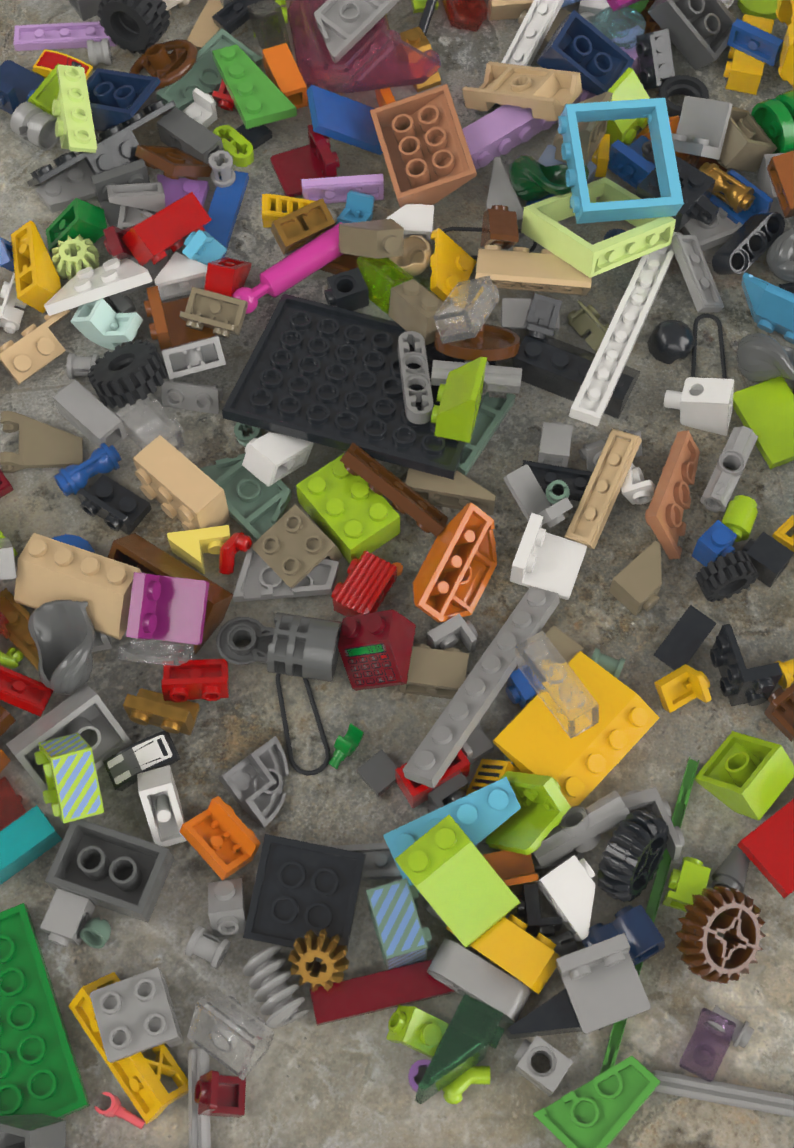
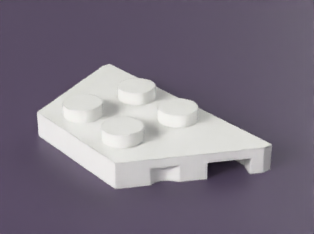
M118 258L110 259L101 267L95 269L87 267L78 271L73 278L44 304L48 315L51 316L150 283L152 278L148 269L128 258L118 260Z

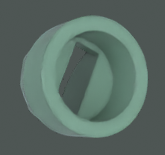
M92 918L80 931V937L90 947L102 948L110 938L111 926L106 919Z

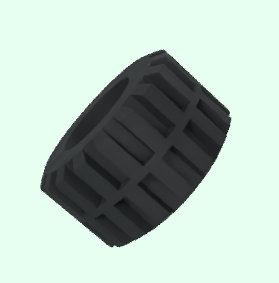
M102 0L98 6V17L101 18L99 22L104 27L105 34L110 36L114 44L117 43L123 50L128 49L130 53L135 54L138 52L139 54H144L149 47L158 42L170 24L168 20L170 14L166 10L167 5L165 1Z

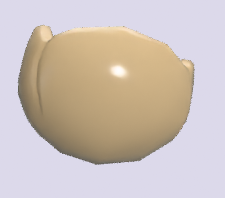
M411 235L404 239L403 256L388 257V262L402 275L409 277L420 275L430 264V256L433 255L432 245L423 236Z

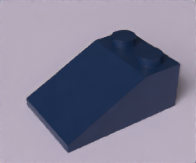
M573 10L558 26L536 63L546 69L579 72L582 89L599 95L607 92L629 67L631 68L635 60L578 12Z
M97 68L86 81L94 130L103 132L131 119L161 83L160 79Z

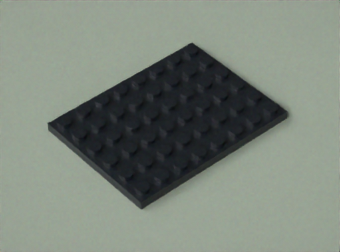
M284 293L222 409L223 419L346 451L352 443H355L374 459L454 480L467 442L434 436L436 423H431V420L425 424H414L407 419L398 359V339L406 330L395 321ZM435 342L425 346L430 383L433 360L462 363L466 360L439 352L435 348ZM409 344V352L414 351L413 345ZM498 361L488 362L490 365L496 366ZM409 363L406 365L410 369H418L421 367L419 364ZM419 384L409 386V388L415 391L424 389ZM431 385L433 407L434 405H440V402L437 401L439 386ZM485 394L482 395V397H481V403H480V406H479V410H480V407H481V405H482V402H483V399H484V397H485ZM416 402L417 409L422 411L421 402Z

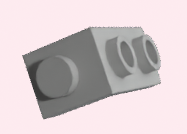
M527 464L504 476L505 483L527 521H529L531 513L544 516L542 525L547 523L550 528L566 519L563 513L573 508L568 497L551 505Z
M656 787L640 792L632 790L622 795L621 799L630 813L637 809L644 810L648 813L652 812L659 816V819L666 822L669 828L667 834L669 839L666 843L667 850L672 861L679 860L682 846L685 845L681 829L678 826L674 827L670 819L671 809L667 799L660 797Z

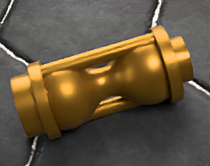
M706 162L700 167V171L716 180L712 192L714 196L731 206L736 213L742 210L747 211L755 200L752 187L742 184L721 170L715 163L710 164Z

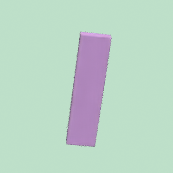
M98 21L18 25L14 29L13 45L15 51L87 48V40L100 42L103 38L109 39L110 46H117V43L114 44L111 41L112 39L105 34L104 27Z

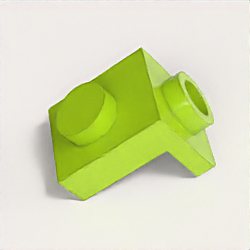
M398 1006L389 1020V1032L386 1039L393 1043H401L430 1058H437L449 1023L417 1007Z

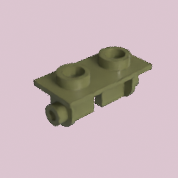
M578 300L577 302L581 309L578 311L573 310L568 314V324L581 337H584L591 331L592 333L585 339V342L597 353L610 324L607 323L603 326L598 320L601 316L591 304L586 307Z

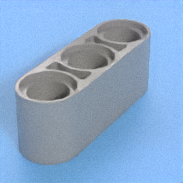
M448 939L443 940L427 970L429 975L510 1024L517 1022L531 994V990L523 983L458 943Z

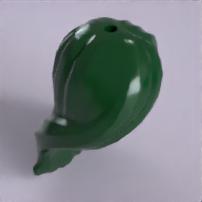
M528 154L519 155L509 165L511 185L516 194L525 201H536L549 194L564 195L571 192V187L566 185L567 165L544 166L536 162ZM585 165L586 179H588L589 169Z

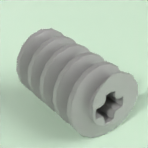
M280 945L269 947L253 955L243 968L245 976H253L248 982L250 988L259 989L254 995L256 1002H265L260 1008L262 1015H271L266 1021L268 1028H279L288 1025L309 1011L298 1010V1007L305 1001L304 996L292 997V994L299 988L298 983L287 985L286 981L292 976L291 971L281 972L280 970L287 962V959H275L274 957L282 949Z

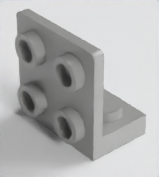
M685 96L676 134L671 133L674 151L719 160L733 106L732 103Z
M625 933L556 959L557 968L584 1034L638 1015L651 1008L629 954L630 945Z
M158 967L90 993L108 1062L119 1061L164 1043L170 1048L184 1043L165 975Z

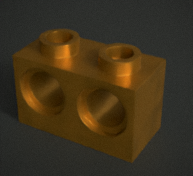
M323 198L273 221L271 231L283 255L334 227L335 221Z

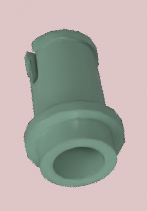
M562 480L552 481L546 488V498L552 504L569 497V488ZM554 488H560L562 489L563 494L560 496H556L553 494L552 490Z

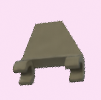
M12 411L1 412L3 432L12 433L19 430V454L7 451L0 452V465H2L3 473H14L26 468L67 467L72 464L80 465L83 463V438L23 414Z

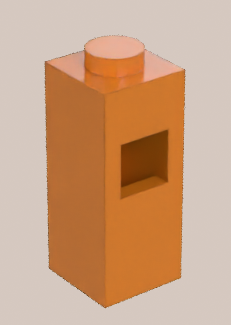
M287 43L263 49L264 70L268 78L297 109L308 106L307 86Z

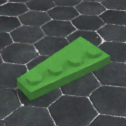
M237 44L212 51L213 60L246 129L297 116L295 105Z

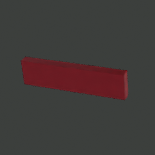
M432 959L344 980L340 983L335 982L328 991L323 986H319L314 992L310 988L316 1024L320 1026L452 994L454 990L428 974L427 970L433 961Z

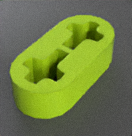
M220 125L213 130L214 134L222 138L223 150L229 152L233 157V164L235 166L247 167L253 163V145L238 131L229 125Z

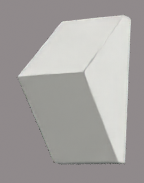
M175 251L154 279L155 285L158 286L161 301L188 295L192 287L204 290L207 265L191 260L187 256Z

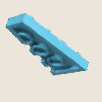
M504 777L384 834L383 837L393 859H395L450 814L476 846L521 809V806L507 777ZM395 861L402 878H407L409 886L414 885Z

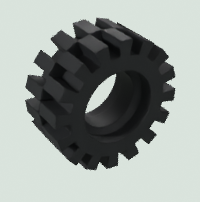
M736 551L734 554L730 552L725 557H718L715 562L707 563L708 566L702 567L700 569L701 572H698L695 578L707 601L715 602L716 600L722 601L725 597L728 599L735 593H741V590L750 587V584L754 583L759 575L746 551Z

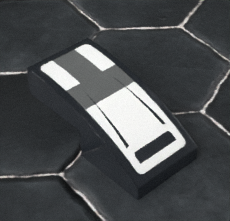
M162 731L130 745L104 760L103 763L114 789L123 791L138 781L137 774L167 765L171 766L181 758L169 732Z

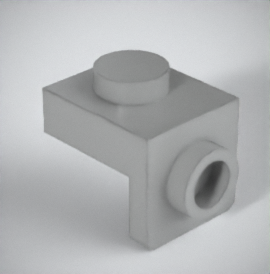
M242 878L208 883V915L213 936L215 937L239 934L245 931L246 917Z

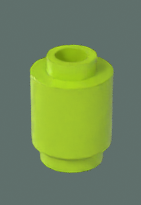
M737 495L728 503L721 522L737 534L734 542L744 541L749 538L758 514L756 501L748 496Z

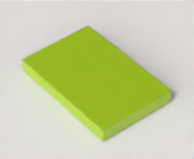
M775 377L734 392L733 409L743 425L753 429V432L758 436L755 445L768 467L773 469L794 461V394L784 378Z

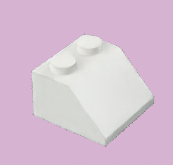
M574 855L536 883H538L539 889L557 915L562 917V922L572 932L575 941L585 939L589 933L596 885L591 879L595 876V873L584 858L578 861Z

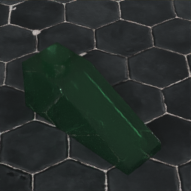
M464 994L418 1086L415 1102L423 1104L482 1061L490 1047L497 1049L505 1031L504 1028L500 1027L504 1013Z

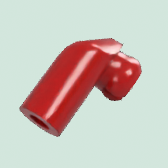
M243 532L234 533L221 546L219 556L220 573L229 575L234 572L235 555L239 550L246 552L251 548L252 539L250 536L244 535Z

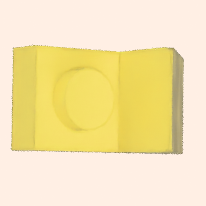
M229 525L171 532L167 533L172 552L200 573L205 574L203 554H220V548L231 537Z

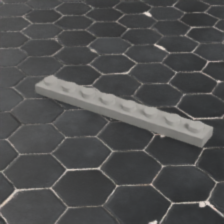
M530 586L403 768L406 779L435 788L560 603L558 593Z

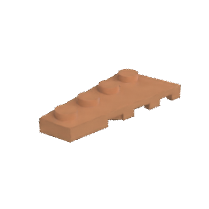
M689 430L677 433L674 443L670 448L666 464L662 469L657 487L654 489L651 503L645 513L648 526L653 530L669 560L681 558L682 548L677 546L679 536H685L686 523L682 522L683 512L686 509H690L691 498L688 485H693L695 482L700 454Z

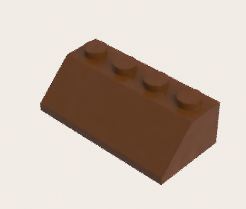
M136 533L113 541L107 558L137 567L142 573L209 582L202 644L194 645L172 642L190 655H196L223 621L233 594Z

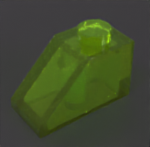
M363 256L357 258L358 267L369 289L370 301L383 312L389 314L391 288L415 278L389 258L376 259Z

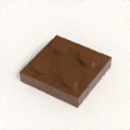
M137 145L135 156L143 159L146 166L164 171L163 175L168 178L178 180L180 176H184L188 179L198 180V177H210L212 168L207 163L177 147Z

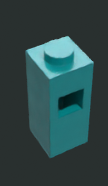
M37 805L0 831V885L63 840Z

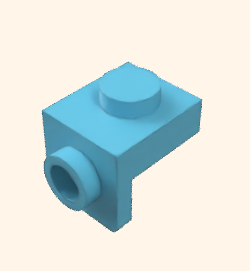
M198 230L197 232L193 231L184 242L186 247L182 253L191 260H196L208 266L209 262L221 259L226 253L227 248L208 232Z

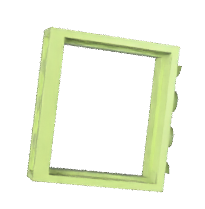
M606 177L587 184L590 203L641 199ZM571 192L564 195H555L524 207L521 233L589 278L671 245L676 219L673 217L626 220L636 228L592 245L558 223L575 216L573 208L570 209Z

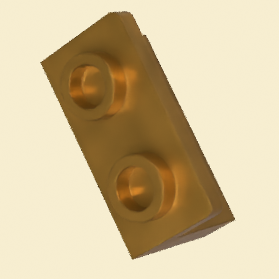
M143 688L139 689L137 696L127 694L123 703L129 719L137 724L145 726L150 724L160 727L169 733H183L190 736L200 711L198 703L188 700L181 703L164 701L162 693Z

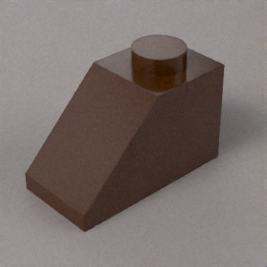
M492 205L491 209H487L483 213L480 247L499 245L501 249L508 250L518 243L519 233L515 211H508L507 206Z

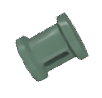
M595 648L591 657L594 662L619 679L626 659L620 658L618 660L602 654L598 648Z

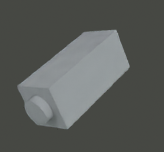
M77 380L62 387L53 397L59 413L96 447L99 448V445L105 443L108 447L110 445L115 447L127 437L122 420Z

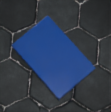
M312 84L307 89L313 132L382 155L383 152L370 110L375 108Z

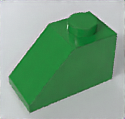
M75 198L46 229L48 251L52 252V248L58 247V240L67 241L68 235L75 239L80 234L83 239L90 238L94 245L100 237L105 235L103 230L107 228L104 209Z

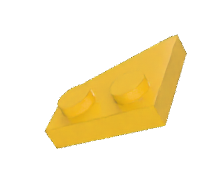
M437 228L431 233V240H435V254L430 256V267L432 269L430 290L451 307L458 303L477 261L440 228Z

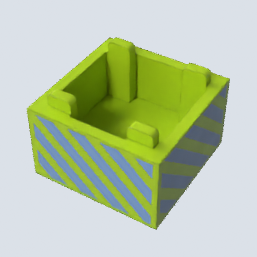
M79 733L39 742L40 751L35 752L34 755L36 763L38 765L43 764L48 790L43 791L42 794L44 802L46 804L51 803L53 815L55 817L59 816L63 824L104 813L92 747Z

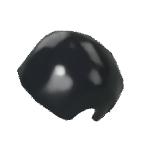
M675 319L659 323L652 331L647 344L649 352L656 360L665 364H672L679 358L684 360L692 351L695 341L693 332L688 325Z

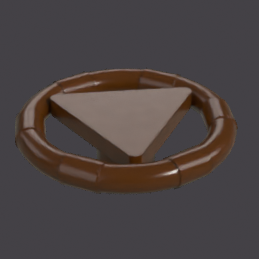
M175 39L162 44L158 43L149 47L136 60L129 73L140 75V71L144 67L151 77L160 79L161 83L155 89L159 90L182 79L196 63L198 52L195 45L187 40Z

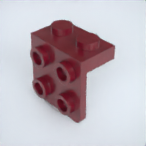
M312 124L307 125L309 145L282 152L270 158L271 165L285 196L296 197L303 195L301 179L337 177V168H340L338 155L335 151L331 152L329 137L313 132Z

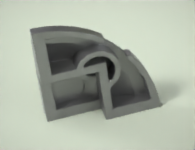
M274 736L218 778L241 808L261 828H264L273 820L281 809L286 797V793H282L284 777L289 775L288 764L284 750L277 737Z

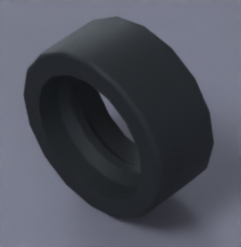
M677 75L668 78L662 83L658 93V98L666 99L668 117L678 115L680 117L682 110L681 106L673 104L668 99L670 96L686 95L709 99V91L705 84L689 75Z

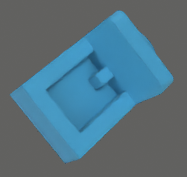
M349 191L347 193L346 207L337 217L336 225L340 222L372 221L374 196Z

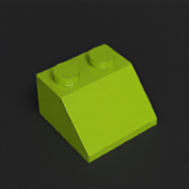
M630 67L608 90V92L613 93L612 101L650 99L635 71ZM647 118L608 120L605 134H610V147L616 140H620L625 145H630L637 131L640 128L644 129L648 124Z
M479 357L450 371L446 384L440 383L437 394V401L440 402V405H434L431 415V423H436L434 436L467 443L471 442L481 403L487 363L486 357Z
M732 731L694 779L734 812L760 821L794 778V765L782 745Z

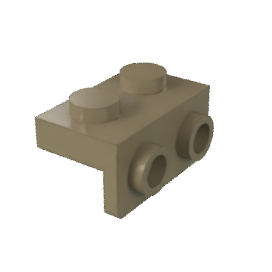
M192 287L185 312L180 311L179 317L186 322L185 326L202 331L203 327L213 329V334L224 338H229L230 334L239 336L248 303L244 300Z

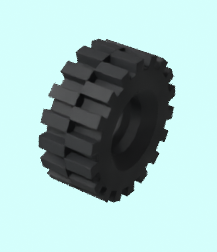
M136 340L134 344L129 341L125 343V346L121 347L118 345L114 347V351L104 353V358H98L95 361L97 365H92L90 368L91 372L88 373L89 381L100 400L106 407L109 405L110 408H115L117 405L119 408H124L127 403L131 406L136 404V400L140 398L143 401L148 398L147 394H154L157 391L156 387L163 385V379L167 378L168 375L166 366L155 345L148 340L144 342Z

